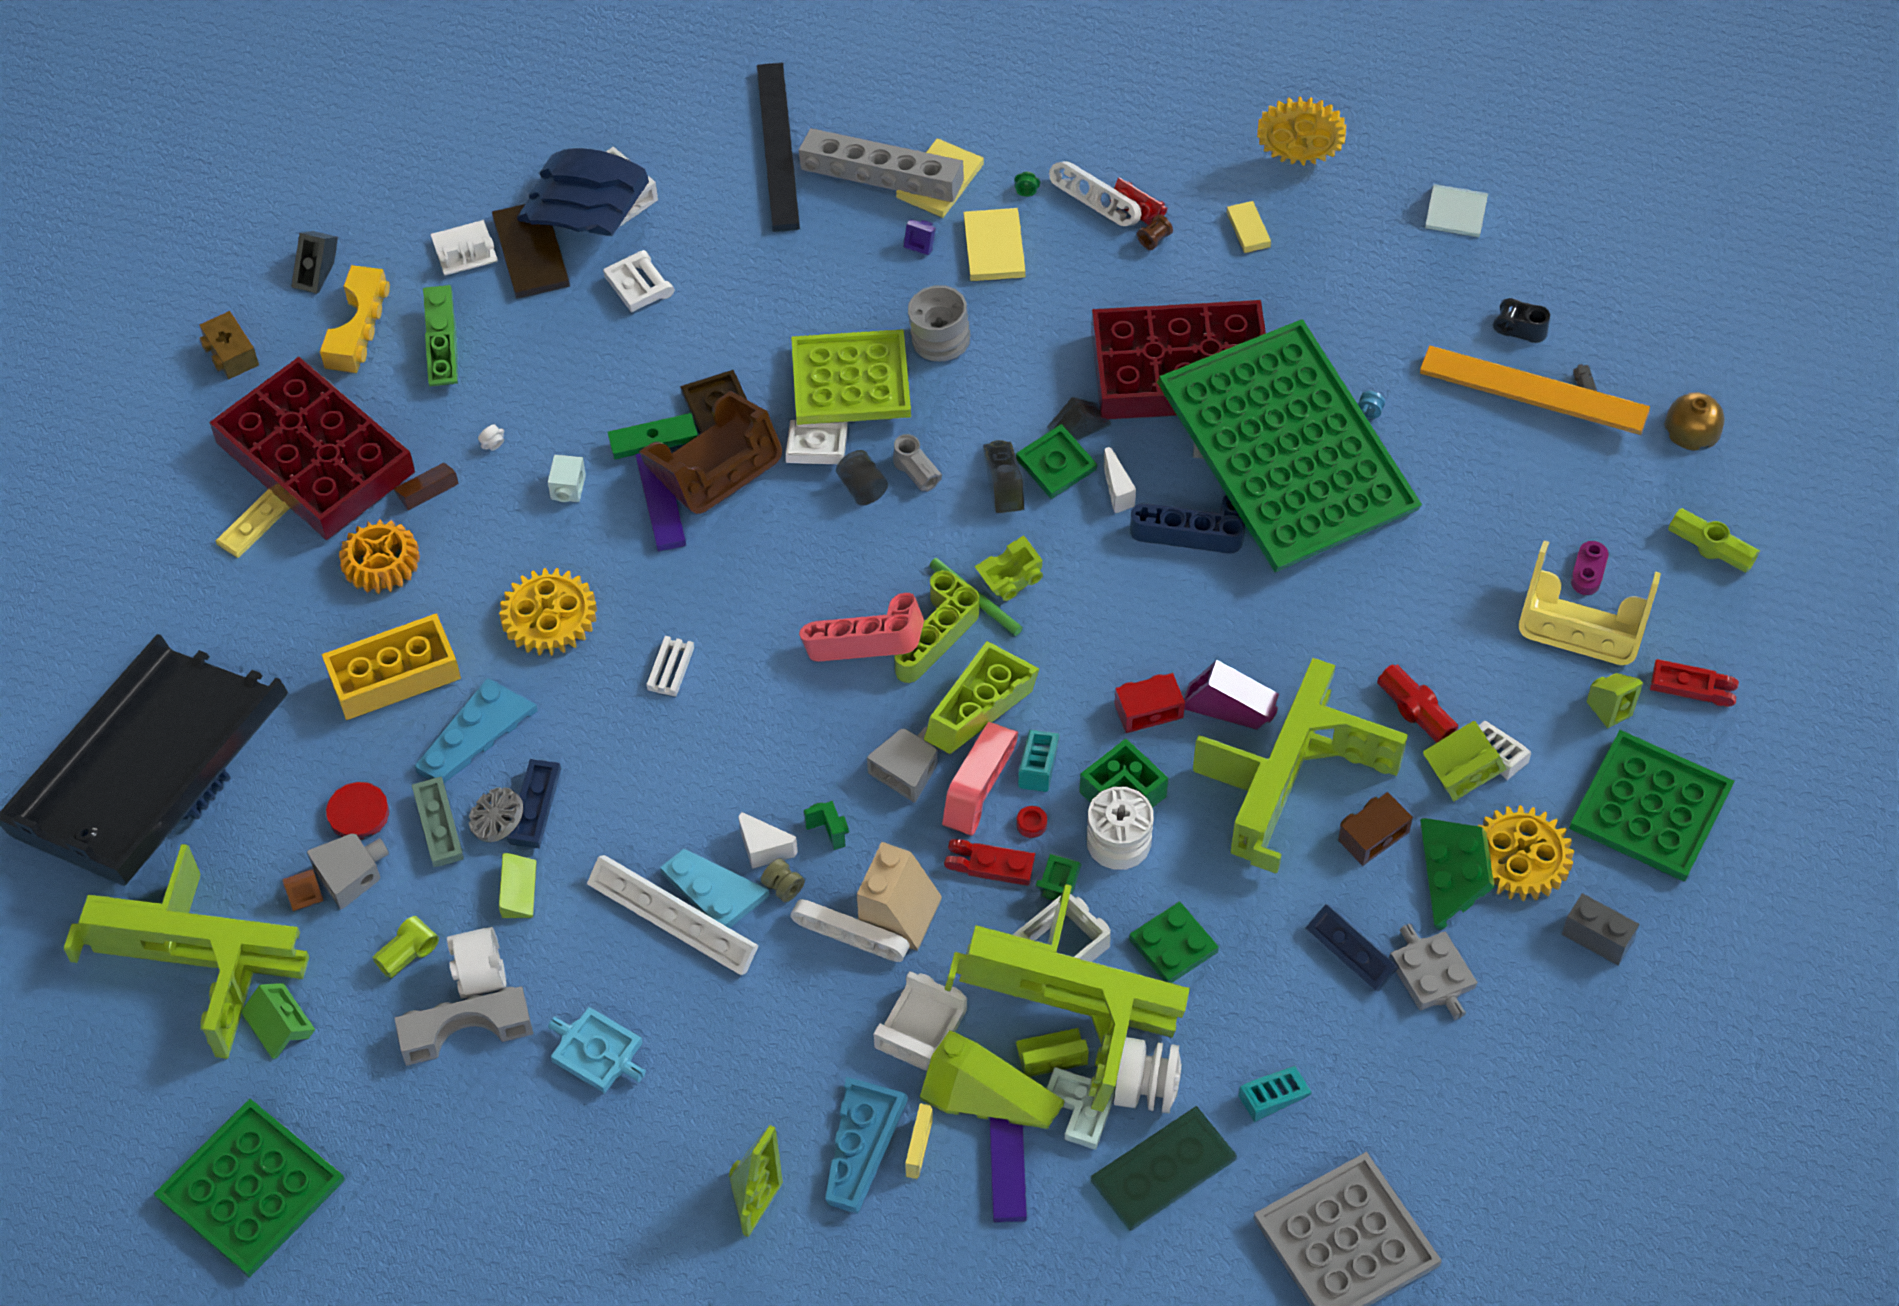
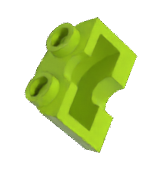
M1024 535L1007 545L1006 550L997 557L991 555L974 566L994 594L1001 596L1004 601L1013 599L1019 591L1028 585L1038 583L1043 577V573L1040 571L1043 560Z

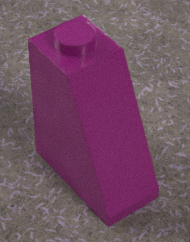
M1216 660L1189 683L1184 697V709L1257 730L1266 722L1270 723L1276 716L1278 707L1275 705L1279 694Z

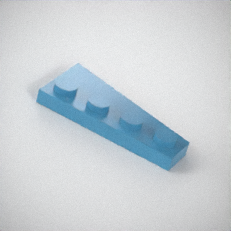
M487 678L415 765L416 772L429 780L442 776L443 783H446L472 763L471 759L481 751L486 752L494 746V741L505 732L509 734L518 727L517 723L527 715L529 717L534 715L538 711L537 705Z
M846 1076L845 1096L840 1109L839 1131L836 1133V1149L834 1159L831 1162L825 1200L830 1206L858 1214L908 1098L906 1093Z

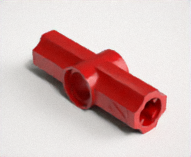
M1398 664L1388 666L1378 677L1377 684L1397 703L1402 717L1409 723L1416 722L1436 743L1458 730L1459 725L1438 705L1434 692L1424 684L1419 686Z

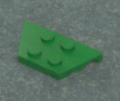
M1422 818L1420 822L1434 926L1442 930L1448 926L1446 921L1459 910L1464 913L1474 904L1475 900L1485 896L1494 888L1487 832L1480 826Z

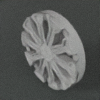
M498 787L489 790L490 793L487 795L483 794L477 800V805L472 808L469 814V827L471 832L484 842L501 840L509 835L518 825L523 813V803L521 798L510 788Z

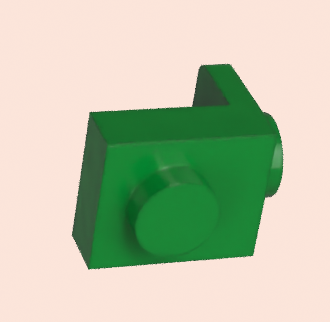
M833 801L815 803L803 810L804 824L807 830L824 825L833 849L846 847L845 834L849 833L848 825L844 815L838 816Z
M1050 854L1042 880H1037L1035 886L1043 892L1042 897L1052 901L1061 896L1065 884L1072 886L1070 892L1072 895L1082 864L1078 861Z

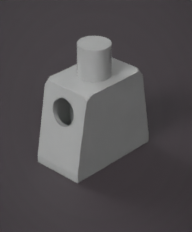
M924 727L917 736L907 729H900L867 757L868 774L914 803L919 798L938 764L937 749L924 740L927 727Z
M351 833L307 851L313 869L341 910L379 881L380 875L375 862L389 855V852L380 838L364 847L358 836Z

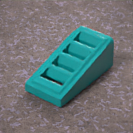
M1029 730L1019 768V788L1042 792L1049 790L1059 742V733ZM1034 744L1049 745L1050 748H1049V747H1042V746H1034Z
M1296 1066L1240 1086L1238 1097L1252 1120L1256 1122L1310 1096L1312 1092ZM1292 1077L1299 1090L1293 1091L1287 1079ZM1281 1083L1287 1094L1282 1095L1277 1084ZM1270 1088L1276 1098L1271 1099L1266 1089ZM1260 1093L1265 1102L1260 1103L1256 1094Z

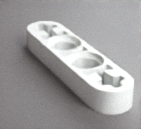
M1057 162L1050 168L1049 177L1055 186L1121 226L1135 225L1140 220L1141 209L1135 201L1071 162ZM1065 169L1064 174L1070 178H1075L1073 180L1069 178L1062 179V174L1060 173V170ZM1083 179L1088 182L1090 188L1086 195L1079 188L1080 182ZM1103 193H1107L1111 198V204L1108 208H1105L1101 203ZM1117 207L1120 209L1129 208L1128 213L1131 215V218L1126 219V213L1122 210H1116Z
M798 900L790 915L791 919L802 927L891 961H903L910 946L908 941L900 935L808 900Z

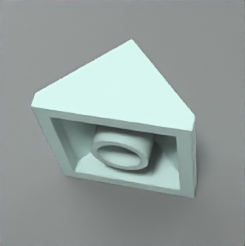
M1434 184L1425 228L1480 238L1488 193Z

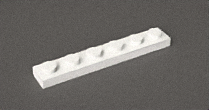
M602 855L597 858L587 885L740 975L747 973L759 945L609 857Z

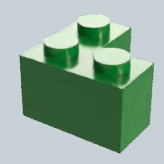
M1125 738L1080 773L1079 793L1091 803L1101 791L1112 787H1128L1144 795L1153 808L1167 797L1168 777Z

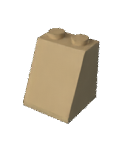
M881 842L857 892L858 919L902 936L908 941L910 949L918 951L942 900V896L912 852Z

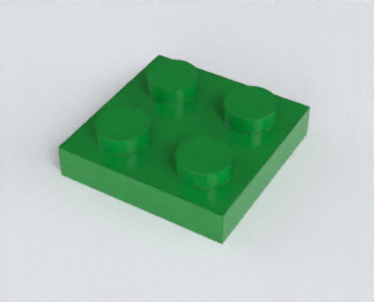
M1062 424L1016 453V460L1050 499H1053L1097 470V463Z
M1180 901L1129 934L1130 942L1161 979L1169 983H1173L1217 954L1219 946Z

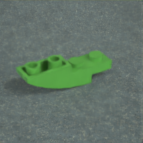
M451 285L424 287L425 341L429 386L458 384L457 332Z

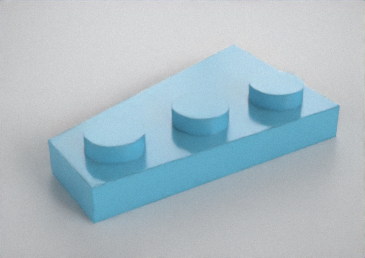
M686 849L681 850L660 867L661 874L702 913L728 928H731L770 896L769 889Z

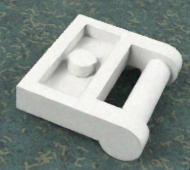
M646 251L637 252L603 269L604 277L631 312L660 298L667 299L675 291L671 283L665 281L653 266L651 257ZM637 267L643 269L655 285L654 287L650 288L636 270Z

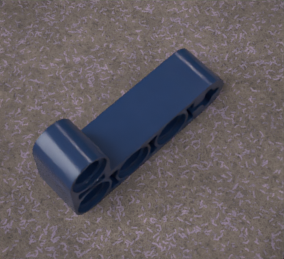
M1227 495L1222 499L1220 513L1153 504H1138L1131 511L1130 534L1132 538L1140 542L1222 553H1235L1243 546L1246 525Z

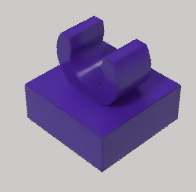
M910 219L906 224L903 247L929 255L933 250L936 227L933 226V223L925 220L919 222Z

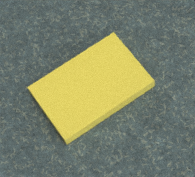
M937 138L926 153L963 160L964 182L954 202L911 194L901 190L896 191V198L944 218L984 165V158Z
M1018 208L964 212L970 281L1025 278L1026 270Z

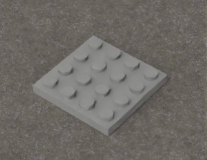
M1367 1152L1255 1212L1253 1216L1254 1221L1311 1306H1370L1438 1268L1442 1262Z

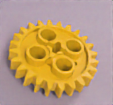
M1301 96L1298 97L1297 102L1287 98L1286 104L1278 100L1276 107L1269 105L1268 112H1262V118L1258 120L1257 138H1259V145H1264V152L1271 151L1272 158L1280 155L1281 162L1287 158L1291 159V164H1294L1296 160H1300L1302 165H1305L1306 160L1316 164L1317 158L1325 162L1326 155L1334 157L1335 150L1341 151V144H1345V118L1340 117L1339 110L1333 111L1332 104L1324 107L1323 100L1313 103V97H1310L1307 102H1304Z
M544 568L542 575L538 576L533 570L531 571L532 578L530 579L523 575L520 576L521 585L512 582L513 592H504L506 601H500L502 611L499 612L503 632L507 633L509 641H515L517 648L525 645L527 653L536 648L539 656L543 653L544 649H548L549 654L552 656L555 648L559 647L562 653H565V645L567 644L576 648L575 639L578 638L585 641V631H593L591 622H596L597 620L595 614L597 612V605L593 591H590L588 583L582 584L581 576L578 575L572 579L569 570L561 576L559 568H556L553 574H548V570Z
M1519 805L1517 812L1513 813L1512 809L1506 806L1504 815L1498 810H1494L1492 818L1485 816L1483 824L1478 825L1487 832L1494 884L1498 886L1496 894L1499 895L1504 890H1507L1509 899H1512L1515 893H1519L1521 900L1525 901L1527 894L1531 893L1532 897L1538 900L1540 891L1548 897L1552 887L1559 890L1562 881L1567 880L1573 865L1574 850L1570 849L1572 839L1564 838L1566 828L1556 829L1557 819H1553L1550 822L1546 820L1547 812L1536 816L1535 807H1532L1529 813H1524L1522 805ZM1522 832L1529 833L1532 836H1525ZM1494 845H1501L1506 849H1499ZM1539 857H1545L1549 861H1543ZM1512 869L1520 870L1522 874L1515 873Z

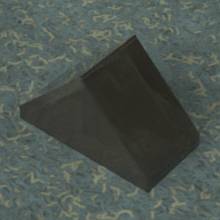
M1072 397L1050 422L1047 429L1051 431L1062 424L1078 441L1110 426L1111 422L1101 417L1100 407L1097 403Z

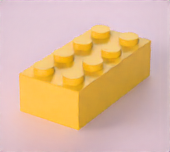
M437 613L321 654L346 720L461 679L457 660Z

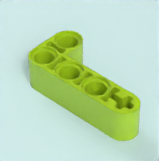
M937 571L930 578V600L937 609L924 621L917 647L909 653L894 655L896 677L904 683L918 680L979 618L978 592L949 571Z

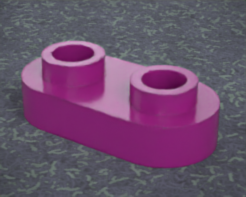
M1588 541L1579 548L1571 577V586L1582 595H1592L1601 586L1609 555L1607 548L1602 543Z

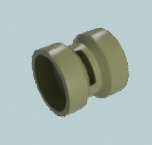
M781 858L768 865L761 876V882L767 888H773L776 891V896L783 902H789L796 897L805 883V879L799 873L792 872L790 865Z

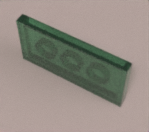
M1195 1106L1093 1174L1090 1181L1131 1232L1236 1161L1237 1155L1202 1111Z

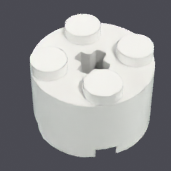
M493 927L447 937L449 952L451 955H454L455 959L450 961V970L453 980H458L457 985L461 999L499 991L506 987L503 959H500L498 951L500 946Z

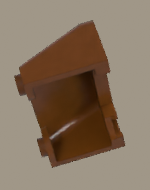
M732 391L720 397L713 405L712 416L715 425L675 452L671 453L668 446L661 442L651 443L639 451L646 467L687 509L696 514L706 512L767 471L780 460L782 455V447L768 412Z

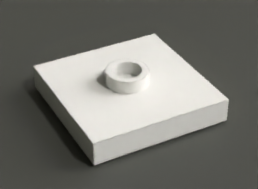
M790 420L786 463L844 465L848 431L847 422L797 425L796 420Z

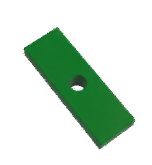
M691 413L607 432L614 460L634 456L654 442H661L669 448L687 444L698 436Z

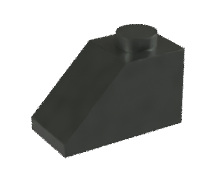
M315 231L299 233L292 288L313 293L320 292L334 265L338 237Z

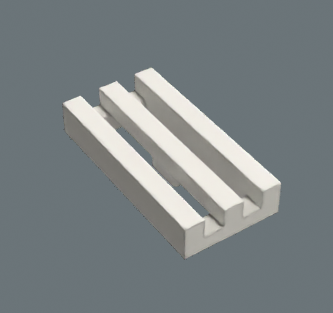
M664 637L647 682L648 691L677 696L694 650V642L688 641L686 644L682 642V639L676 638V641H672L671 637ZM670 649H672L660 684L656 685L661 674L662 668L664 666L665 660L667 658L668 652ZM679 651H684L671 688L666 687Z

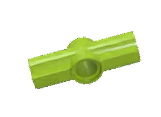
M1684 508L1677 511L1668 527V530L1698 546V551L1703 557L1707 559L1719 558L1745 573L1749 572L1760 553V550L1731 535L1729 528L1724 523L1719 521L1707 522Z

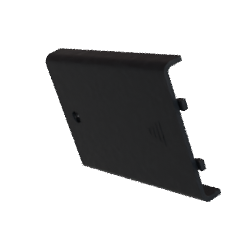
M157 634L0 811V826L7 834L21 842L126 886L288 695V691L279 678H275L267 686L257 681V679L260 680L263 676L255 670H251L246 677L208 664L204 661L210 658L206 652L199 650L193 658L176 652L168 646L162 635Z

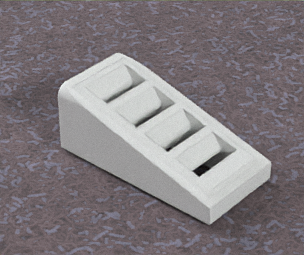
M1105 448L1104 471L1113 510L1115 513H1119L1135 506L1136 488L1112 448Z
M1483 721L1479 725L1481 730L1488 735L1486 737L1488 741L1494 740L1496 742L1493 745L1496 750L1501 747L1504 749L1499 755L1507 770L1500 774L1506 780L1529 763L1531 751L1487 721ZM1510 754L1512 758L1509 760L1506 759L1505 757Z

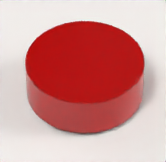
M1037 806L1022 808L1016 817L1017 830L1021 835L1028 838L1041 836L1047 829V815L1045 811Z

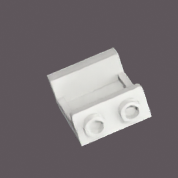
M909 972L906 976V986L885 1024L879 1023L874 1032L875 1048L927 1071L931 1056L949 1030L956 1032L967 1011V997L955 987H952L950 992L944 990L945 986L936 983L928 975L922 973L917 975Z

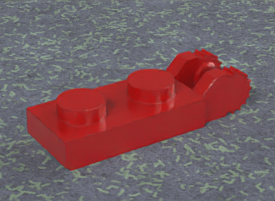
M1657 659L1653 666L1650 690L1706 702L1712 701L1718 706L1732 707L1736 704L1737 696L1730 692L1738 689L1739 681L1735 677L1719 674L1714 670Z
M951 839L949 841L948 850L950 852L971 856L970 861L959 856L950 855L946 857L944 867L949 870L968 873V876L1025 886L1030 885L1035 853L974 843L973 845L967 840Z

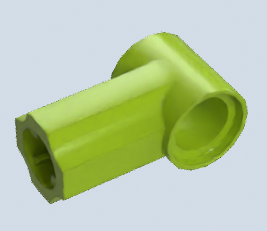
M412 916L400 925L397 936L373 955L372 959L380 971L392 979L417 956L423 958L430 954L438 945L439 937L417 916Z

